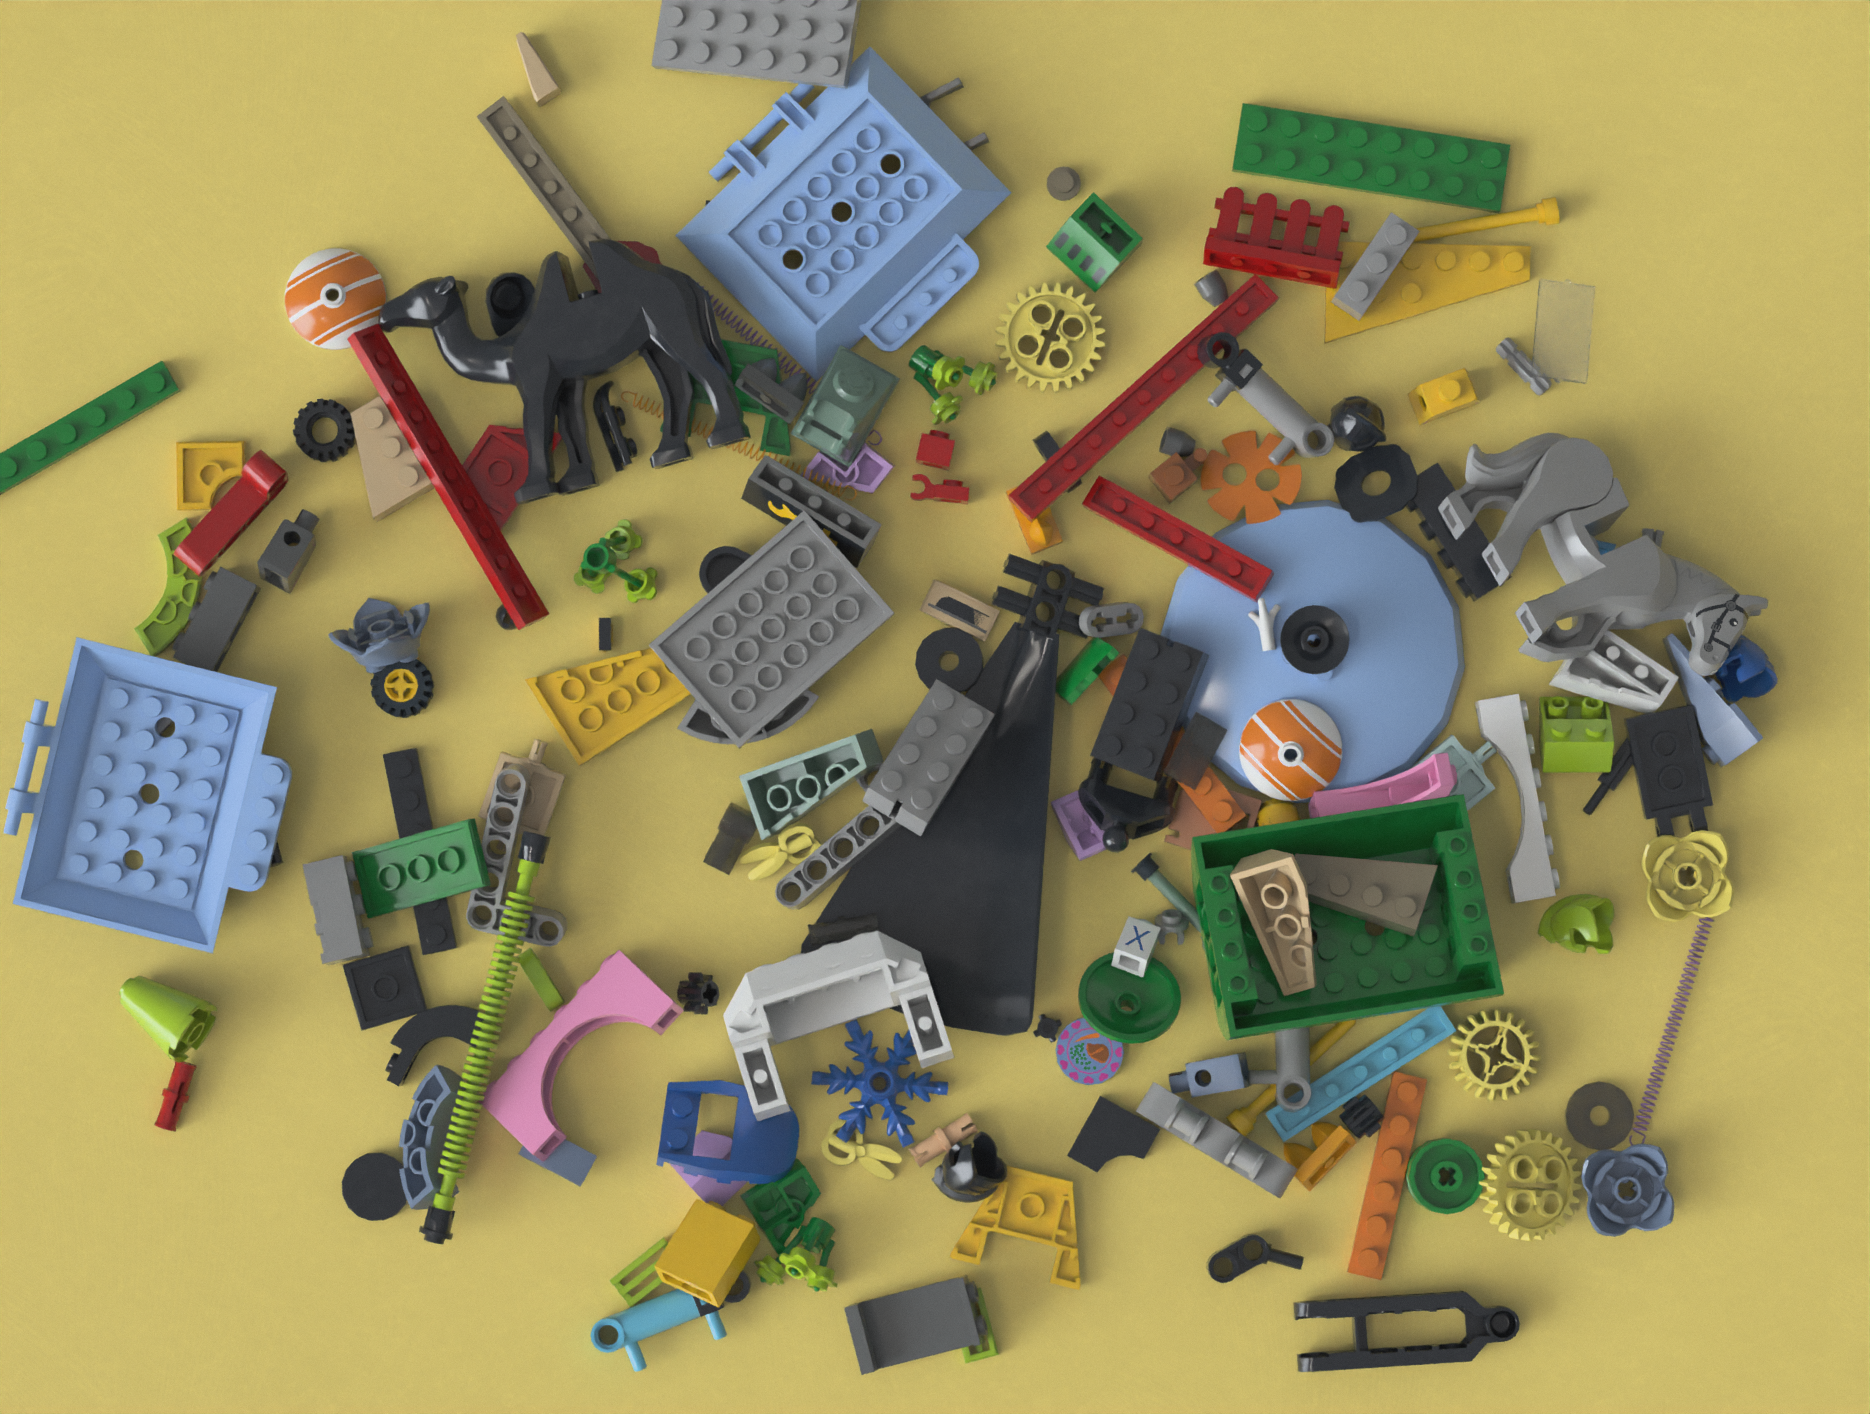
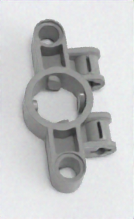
M1155 1082L1152 1083L1136 1112L1280 1199L1298 1170Z

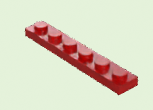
M1100 475L1082 502L1084 508L1256 603L1274 575L1273 570Z

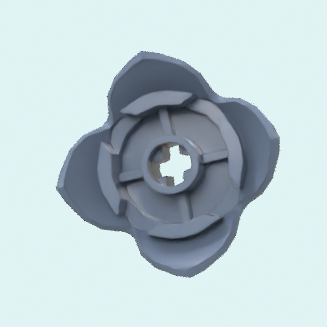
M368 598L354 617V629L349 628V631L344 629L336 630L328 634L334 644L353 655L356 662L365 666L368 673H376L382 671L386 665L399 661L403 663L411 662L418 658L417 649L420 646L422 629L428 620L430 605L429 602L415 605L409 611L405 610L404 616H402L396 606L389 602Z
M1636 1144L1623 1151L1603 1149L1585 1159L1581 1179L1588 1195L1587 1216L1598 1234L1616 1237L1625 1234L1632 1228L1643 1231H1655L1672 1222L1674 1200L1672 1194L1665 1186L1668 1162L1660 1147ZM1631 1181L1633 1186L1630 1189L1634 1190L1633 1196L1621 1198L1618 1194L1620 1192L1618 1190L1619 1184H1626Z

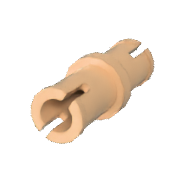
M967 1113L945 1128L941 1129L938 1127L933 1130L935 1134L913 1148H909L911 1155L914 1156V1160L920 1168L941 1153L948 1152L958 1141H962L973 1133L978 1132L975 1124L973 1125V1121Z

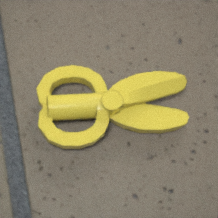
M806 823L791 824L779 834V843H761L744 851L740 855V862L742 864L764 860L748 872L749 879L756 881L775 873L784 864L786 859L793 864H800L821 846L820 840L814 836L812 826ZM795 833H805L786 842L788 837ZM813 845V847L806 853L794 854L800 850H803Z
M846 1120L836 1121L829 1126L828 1137L824 1138L821 1143L822 1154L828 1161L844 1166L851 1164L857 1158L860 1164L873 1175L886 1180L894 1179L893 1172L878 1160L901 1163L902 1157L898 1153L879 1144H863V1134L857 1128L854 1131L857 1137L856 1142L849 1139L845 1143L835 1135L837 1134L836 1130L841 1128ZM830 1144L848 1153L849 1156L846 1158L836 1157L831 1154L828 1145Z

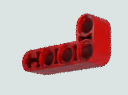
M259 450L249 459L241 471L242 477L176 548L173 555L199 577L203 576L286 486L288 472L264 451Z

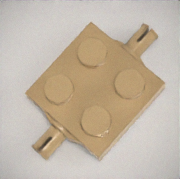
M534 739L529 757H517L503 751L500 753L478 817L484 819L488 817L495 780L498 774L507 765L512 763L520 764L528 770L530 784L519 834L528 831L545 836L566 778V774L550 769L541 762L548 745L547 742ZM505 775V783L509 788L518 789L521 787V781L517 775ZM499 807L497 809L498 817L502 821H513L514 814L510 808ZM499 840L496 848L502 850L504 843Z

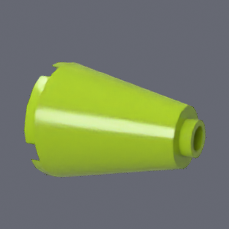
M137 976L134 979L129 978L122 985L119 992L122 1006L166 1055L177 1063L189 1058L185 1053L191 1047L197 1050L202 1045L216 1020V1017L211 1012L217 1011V1007L211 1004V1002L143 976Z

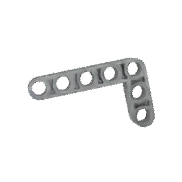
M880 763L856 780L865 792L869 787L867 782L868 776L874 771H879L883 763ZM871 806L866 807L778 882L775 889L778 902L792 910H799L805 907L901 826V824L894 821L897 814L891 813L888 817ZM869 819H877L880 826L877 833L871 836L865 835L863 832L864 823ZM843 841H851L853 844L851 855L846 858L839 857L837 854L838 845ZM820 862L825 863L827 866L826 875L820 880H814L811 876L812 867ZM790 885H799L801 889L800 897L794 902H787L785 899L786 889Z
M512 763L507 765L495 780L481 844L487 871L498 877L499 886H486L472 890L466 912V919L472 928L495 935H505V932L499 931L500 925L507 926L506 923L501 922L502 917L509 918V915L504 914L503 911L504 908H512V906L505 905L506 900L510 899L504 897L530 784L529 772L520 764ZM505 775H517L520 778L521 787L518 789L509 788L505 783ZM499 807L510 808L514 814L513 821H502L498 817L497 809ZM490 841H502L506 845V853L502 855L494 853L491 850ZM479 905L487 906L492 912V918L488 920L479 918L476 914V907ZM531 905L533 906L532 911L525 910L524 912L531 915L530 920L525 919V922L529 923L528 928H520V930L526 932V936H518V939L547 947L557 945L567 930L565 916L556 910ZM545 921L554 922L558 926L559 933L554 936L546 934L542 929V923Z

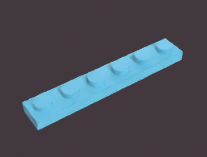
M1441 1006L1427 1008L1310 1084V1100L1300 1111L1294 1113L1286 1112L1279 1105H1276L1267 1111L1265 1115L1282 1141L1285 1142L1456 1032V1029ZM1302 1090L1286 1100L1291 1103L1301 1101L1303 1097Z

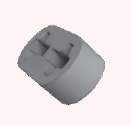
M1116 602L1087 607L1081 612L1079 626L1084 634L1091 637L1103 638L1131 634L1141 628L1144 616L1141 608L1134 603ZM1131 613V619L1127 620L1126 623L1117 621L1116 617ZM1101 617L1106 618V623H1100L1093 627L1091 620Z

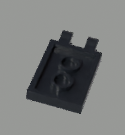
M1689 704L1624 718L1644 819L1655 818L1657 837L1662 835L1674 836L1671 818L1688 815L1691 832L1708 831L1703 807L1712 806L1713 802L1693 705Z

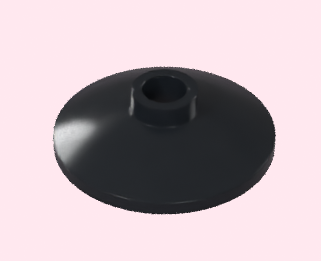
M1306 606L1292 613L1284 623L1280 635L1281 649L1286 660L1295 669L1307 674H1322L1337 667L1346 656L1349 648V632L1345 622L1335 611L1324 606ZM1314 634L1320 638L1319 646L1311 647L1308 644L1307 639L1310 635Z

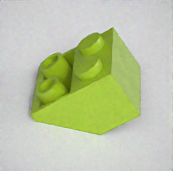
M1539 697V748L1543 773L1611 772L1614 737L1608 702L1591 697Z

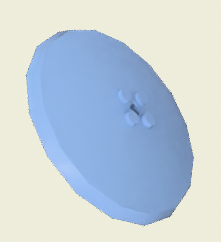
M1330 500L1297 502L1291 505L1276 504L1281 514L1271 520L1247 524L1245 517L1216 532L1212 536L1213 538L1273 570L1274 575L1260 598L1265 599L1268 613L1275 604L1280 606V610L1275 616L1273 625L1276 650L1262 651L1259 628L1248 616L1251 611L1259 615L1258 602L1252 601L1189 565L1178 577L1160 635L1209 655L1182 724L1196 750L1238 785L1261 792L1249 781L1241 765L1239 744L1243 729L1252 715L1263 706L1281 699H1300L1311 702L1323 709L1335 722L1342 740V759L1339 770L1331 783L1322 791L1364 785L1392 777L1410 769L1448 724L1465 669L1459 607L1432 556L1386 518L1378 521L1358 523L1351 518L1349 512L1342 509L1340 503ZM1306 606H1324L1335 611L1343 619L1349 632V648L1346 656L1337 667L1326 673L1307 674L1295 669L1286 660L1281 649L1280 635L1284 623L1292 613ZM1310 635L1307 639V642L1311 644L1314 641L1320 644V638L1317 635ZM1287 749L1284 753V756L1289 760L1295 759L1298 755L1294 749ZM1309 797V798H1307V799L1298 800V801H1291V802H1294V803H1308V802H1310L1311 797Z

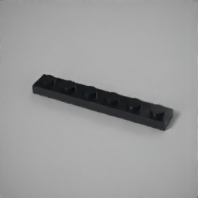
M412 748L383 754L399 839L432 830L433 824L418 749ZM448 898L413 907L423 955L457 949Z

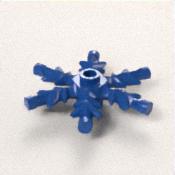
M857 1019L844 1024L853 1040L846 1041L844 1044L848 1049L858 1054V1056L852 1059L864 1064L863 1072L854 1075L847 1066L845 1074L840 1068L830 1064L829 1069L831 1073L812 1071L811 1085H830L827 1090L829 1095L844 1087L845 1095L854 1087L861 1091V1100L849 1103L854 1108L839 1115V1119L847 1121L835 1136L847 1143L856 1128L861 1134H864L866 1116L870 1119L873 1118L870 1107L880 1104L885 1108L881 1120L888 1118L887 1135L891 1136L896 1131L903 1148L914 1143L915 1140L907 1125H914L915 1121L901 1112L907 1109V1107L896 1104L897 1094L905 1091L908 1097L913 1100V1094L915 1093L923 1101L930 1102L931 1099L928 1093L947 1095L948 1082L930 1081L933 1075L932 1072H927L916 1079L915 1072H912L906 1079L899 1076V1066L911 1064L905 1058L917 1054L909 1029L903 1039L899 1033H895L894 1051L887 1047L889 1059L886 1062H878L874 1058L878 1046L871 1049L873 1032L869 1030L863 1035ZM877 1077H881L886 1081V1087L882 1090H876L873 1086V1080Z

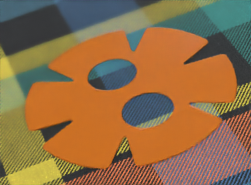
M1243 431L1226 437L1222 440V444L1230 457L1211 450L1202 467V490L1222 488V490L1207 500L1208 504L1215 512L1230 521H1235L1243 505H1245L1247 524L1261 523L1279 516L1281 512L1272 497L1291 505L1301 486L1302 471L1300 464L1280 466L1295 455L1294 450L1292 449L1279 465H1274L1268 456L1282 441L1281 438L1268 433L1260 448L1257 449L1256 431ZM1238 463L1246 469V478L1239 485H1229L1223 479V471L1230 464ZM1264 469H1272L1280 477L1278 486L1271 491H1263L1256 484V476Z

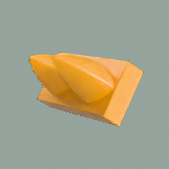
M1017 487L1012 488V489H1010V490H1007V491H1006L1007 497H1008L1009 494H1010L1011 492H1013ZM1009 500L1031 555L1063 543L1049 507L1031 523Z
M1327 1122L1313 1123L1311 1132L1314 1144L1317 1147L1315 1151L1295 1143H1284L1283 1145L1286 1162L1298 1169L1294 1177L1309 1192L1357 1143L1341 1125L1337 1127Z

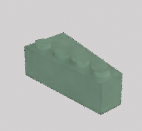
M869 729L740 775L739 778L761 840L780 834L784 828L794 824L882 763L883 758L873 730Z

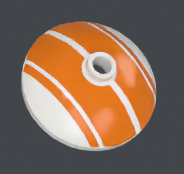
M340 248L321 250L306 257L292 272L285 290V308L294 329L309 343L330 350L351 348L347 338L354 332L378 324L380 310L387 303L385 284L375 266L364 256L351 250ZM337 290L339 292V297L336 301H329L327 299L329 291Z
M1281 699L1260 708L1246 723L1239 744L1240 761L1249 781L1262 793L1278 800H1303L1312 797L1316 791L1324 790L1336 776L1342 759V740L1335 722L1323 709L1305 700ZM1287 749H1294L1298 755L1295 759L1289 760L1284 756V753Z

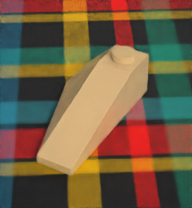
M1270 849L1241 858L1230 874V877L1284 996L1314 988L1317 983L1307 884L1294 855Z

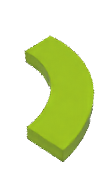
M187 517L158 534L167 561L168 577L163 597L154 611L146 620L134 628L149 654L155 657L167 649L176 640L181 631L183 632L190 621L188 619L189 614L200 596L202 576L199 577L173 555L179 544L193 530Z

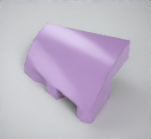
M865 442L850 467L819 451L807 466L804 478L808 480L810 472L813 470L810 480H813L818 472L816 480L818 482L822 475H824L822 483H826L830 477L829 484L831 485L836 480L835 486H840L842 482L841 487L848 485L859 491L874 493L895 465Z

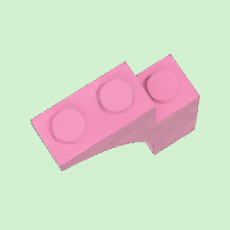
M1439 753L1432 755L1426 761L1405 772L1386 779L1349 788L1316 791L1308 804L1310 818L1449 797L1453 786L1457 783L1456 768L1453 764L1450 765L1448 753Z

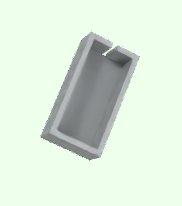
M936 679L870 783L862 801L888 817L896 801L901 802L902 806L894 821L922 836L988 730L995 714Z

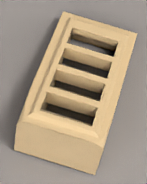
M521 31L516 35V41L533 97L538 106L541 107L560 95L561 90L526 34Z

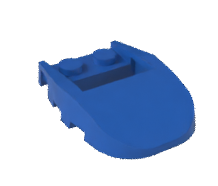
M722 1080L668 1082L656 1165L663 1167L664 1162L684 1167L683 1173L696 1177L702 1175L717 1179L716 1182L731 1184V1181H749L750 1184L776 1182L785 1177L795 1163L799 1141L797 1116L789 1105L790 1111L757 1121L744 1085ZM711 1093L738 1097L730 1160L693 1156L701 1094Z

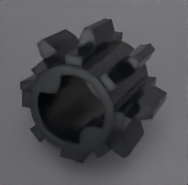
M1365 1094L1359 1099L1356 1096L1342 1106L1345 1111L1339 1115L1343 1123L1358 1139H1361L1364 1135L1371 1137L1381 1128L1379 1122L1385 1118Z

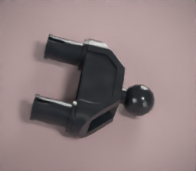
M1093 758L1088 778L1079 786L1078 796L1087 814L1100 830L1105 831L1102 841L1107 850L1114 853L1124 851L1129 844V839L1134 840L1158 832L1173 821L1175 810L1172 804L1178 789V782L1175 779L1171 778L1169 787L1166 789L1168 777L1162 776L1160 783L1156 782V789L1152 799L1107 785L1113 765L1105 762L1101 769L1102 760Z

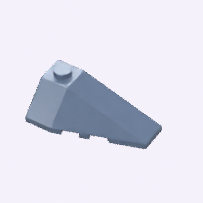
M1673 633L1662 639L1675 675L1679 677L1677 681L1686 705H1693L1700 742L1704 745L1702 753L1711 764L1715 765L1718 763L1720 767H1723L1763 739L1762 735L1735 703L1730 704L1728 702L1726 704L1724 702L1721 687L1714 679L1712 680L1709 676L1703 678L1690 668V652Z

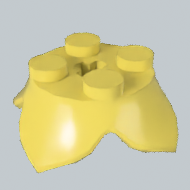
M1701 830L1692 832L1683 838L1662 835L1646 844L1642 858L1643 871L1648 880L1646 896L1647 902L1657 918L1676 922L1685 919L1689 915L1715 917L1732 908L1734 888L1731 880L1725 874V867L1728 862V848L1720 833ZM1689 868L1693 871L1690 877L1694 881L1691 885L1688 882L1682 885L1679 882L1681 877L1678 872L1680 869L1685 871Z

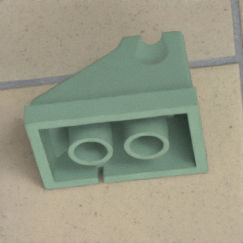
M840 345L790 434L850 467L881 415L882 409L886 406L900 378Z

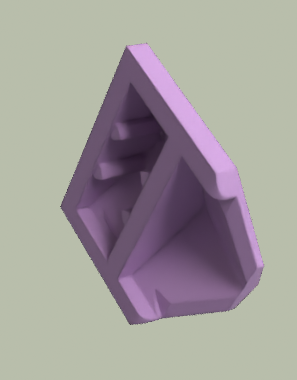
M1078 790L1051 802L1065 840L1079 861L1107 850L1102 841L1105 831L1100 830L1083 808L1078 796Z
M702 1130L695 1137L693 1156L730 1160L732 1138ZM669 1163L705 1203L714 1201L723 1206L748 1182L731 1181V1184L716 1182L717 1179L702 1175L696 1177L683 1173L684 1167Z

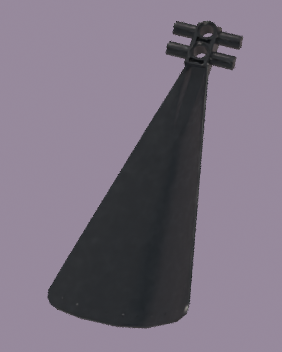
M1010 553L1004 562L1003 573L1030 582L1031 586L1027 596L999 585L997 586L996 592H994L992 597V605L1019 614L1020 618L1018 622H1014L983 668L977 684L969 689L965 697L995 714L988 730L922 836L901 825L853 865L801 946V953L806 954L830 943H840L849 940L861 933L879 931L921 952L944 1026L1002 1036L1027 1032L1033 1019L1059 634H1057V630L1060 629L1087 639L1088 636L1081 631L1079 626L1080 615L1065 610L1068 597L1095 606L1099 605L1100 600H1102L1104 590L1103 587L1076 578L1075 572L1064 565L1053 564L1045 560L1037 564ZM1050 571L1056 572L1060 577V585L1057 589H1052L1047 584L1046 579ZM1040 603L1045 604L1049 609V617L1044 622L1036 616V607ZM896 801L891 813L897 814L902 803ZM901 1005L890 1008L904 1014Z

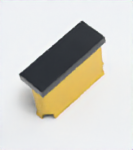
M599 618V650L605 653L607 650H611V646H613L611 618Z

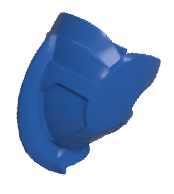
M1742 634L1723 665L1715 673L1717 679L1721 682V691L1725 699L1731 703L1739 701L1743 696L1748 698L1763 696L1775 687L1778 680L1774 666L1769 661L1764 650Z

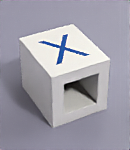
M1128 916L1116 945L1111 966L1144 977L1157 946L1161 928L1153 925L1148 920Z

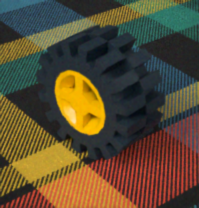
M417 659L406 663L399 661L386 665L382 671L373 673L374 677L370 683L372 686V697L383 711L392 716L408 718L411 715L415 716L423 708L426 709L429 700L433 697L434 682L432 681V675L426 666Z

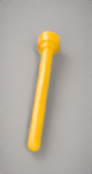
M1555 197L1541 199V203H1536L1533 208L1416 228L1419 230V233L1413 242L1538 221V224L1545 223L1546 226L1559 224L1560 217L1557 200Z
M1356 1020L1336 1023L1310 1048V1067L1356 1024ZM1271 1084L1247 1108L1244 1106L1239 1110L1235 1108L1226 1117L1238 1133L1246 1137L1254 1129L1253 1125L1257 1122L1256 1117L1276 1099V1084Z

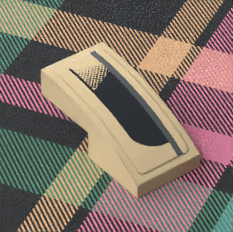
M933 580L919 609L947 625L969 633L981 641H986L1000 612L937 580Z

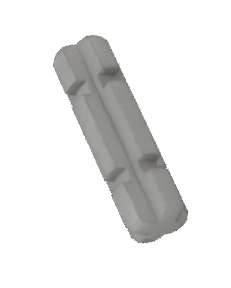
M1505 338L1496 347V352L1503 359L1507 358L1509 361L1507 364L1525 383L1529 382L1531 384L1530 388L1537 395H1542L1551 387V381L1544 373L1541 375L1538 372L1540 369L1522 350L1519 352L1516 349L1518 346L1511 338Z

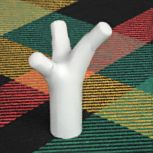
M1259 598V615L1251 611L1248 616L1259 628L1262 651L1276 650L1273 625L1280 606L1275 604L1268 613L1265 599Z

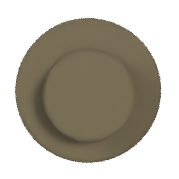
M1058 167L1047 178L1048 192L1057 200H1070L1080 190V177L1072 168Z

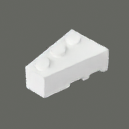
M1606 630L1598 644L1587 656L1565 659L1549 685L1648 714L1655 712L1662 705L1679 677L1611 631Z

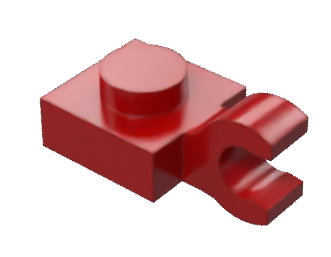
M923 474L913 475L912 481L922 482L925 485V489L922 493H911V499L915 501L929 499L938 502L968 505L969 487H963V481L944 479L943 485H934Z

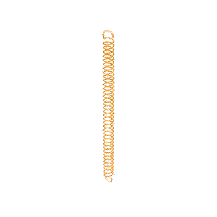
M625 391L621 394L622 400H624V393H631L635 395L633 401L634 408L639 405V410H642L645 407L646 413L649 412V410L651 409V415H654L656 413L657 418H659L662 415V419L664 420V409L658 416V411L661 403H659L658 407L652 414L655 400L653 401L650 408L646 411L649 398L647 399L643 407L640 408L643 395L641 396L639 402L635 406V400L638 393L635 394L629 391ZM694 418L691 428L692 433L696 432L697 430V435L699 436L703 433V438H706L708 435H710L713 426L709 430L708 434L705 436L706 427L708 425L707 423L704 426L701 433L699 434V429L702 421L699 422L697 428L693 431L694 423L696 420V418ZM748 441L746 442L745 446L741 451L740 446L742 442H739L735 449L734 444L732 446L733 451H735L738 448L739 454L742 453L744 450V456H747L750 453V459H752L756 455V461H759L761 457L763 458L766 449H764L763 453L757 460L760 446L758 447V449L752 457L751 454L754 444H752L750 450L746 455L745 453ZM783 457L779 461L780 464H782ZM788 459L787 462L785 463V465H784L785 467L788 466L789 459ZM793 462L792 466L790 467V470H792V471H793L795 462ZM801 464L798 466L795 473L799 474ZM805 467V469L803 470V471H804V473H803V478H804V476H805V472H806L807 467ZM811 470L808 481H810L813 470ZM818 472L816 473L815 477H814L813 480L811 481V482L814 481V484H815V485H816V480H817ZM822 475L820 481L817 483V486L820 484V488L822 487L824 475ZM830 477L827 479L826 483L822 487L823 489L826 486V491L828 488ZM834 480V484L831 485V487L827 491L829 492L832 488V495H834L838 491L837 495L838 497H841L846 488L849 487L855 491V496L852 499H847L845 497L844 499L850 501L855 499L857 496V491L853 487L848 485L845 486L844 490L839 495L842 482L840 483V486H838L836 491L833 493L836 480Z

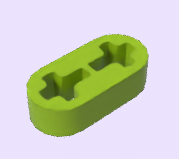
M532 948L516 956L520 958L519 963L550 1012L565 1003L562 995Z

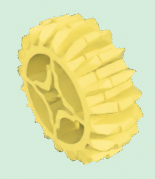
M1494 1009L1492 1019L1489 1020L1487 1011L1481 1010V1022L1478 1023L1473 1015H1469L1467 1020L1472 1027L1468 1029L1465 1025L1459 1024L1457 1029L1464 1036L1462 1038L1451 1036L1450 1041L1459 1044L1458 1050L1448 1049V1055H1458V1061L1449 1063V1068H1461L1462 1072L1456 1074L1454 1079L1457 1082L1465 1077L1468 1079L1463 1086L1465 1092L1470 1091L1474 1085L1477 1086L1475 1098L1480 1099L1484 1091L1488 1090V1101H1495L1496 1091L1500 1092L1502 1100H1508V1088H1511L1515 1095L1521 1094V1089L1517 1085L1519 1081L1525 1086H1530L1532 1083L1530 1079L1524 1076L1526 1072L1534 1075L1538 1073V1069L1529 1066L1530 1061H1540L1541 1056L1537 1054L1531 1055L1530 1049L1538 1048L1540 1044L1538 1041L1528 1043L1526 1038L1532 1036L1535 1032L1533 1029L1521 1032L1520 1029L1526 1022L1523 1018H1520L1514 1025L1511 1024L1514 1017L1513 1012H1507L1504 1020H1500V1009ZM1486 1027H1499L1497 1035L1494 1036L1489 1044L1484 1045L1471 1040L1477 1032ZM1509 1032L1514 1035L1520 1045L1521 1060L1510 1055L1506 1049ZM1493 1045H1498V1053L1510 1062L1501 1060L1500 1062L1495 1061V1065H1490V1057L1478 1048L1494 1050ZM1467 1050L1475 1053L1482 1060L1480 1078L1473 1074L1468 1065ZM1500 1066H1507L1517 1070L1507 1081L1499 1084H1489L1491 1076L1494 1075Z

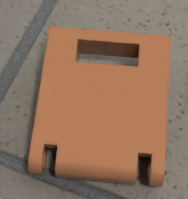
M1180 789L1174 808V819L1168 829L1180 832L1179 838L1173 835H1166L1164 842L1191 850L1192 837L1215 834L1216 832L1186 792ZM1227 789L1243 812L1250 816L1246 828L1255 827L1259 810H1261L1263 801Z

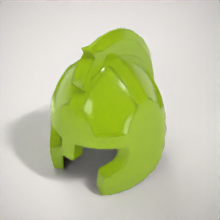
M1577 894L1565 897L1545 911L1539 924L1538 934L1540 937L1544 936L1548 942H1557L1572 952L1585 953L1587 947H1594L1599 954L1610 953L1613 947V937L1609 927L1614 919V906L1610 899L1591 894Z

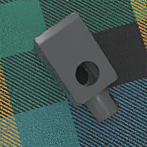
M302 509L294 523L287 519L283 520L257 562L261 579L289 594L292 592L316 547L315 535L312 533L320 520L316 515ZM291 543H297V544H298V545H296V546H289V544H291Z

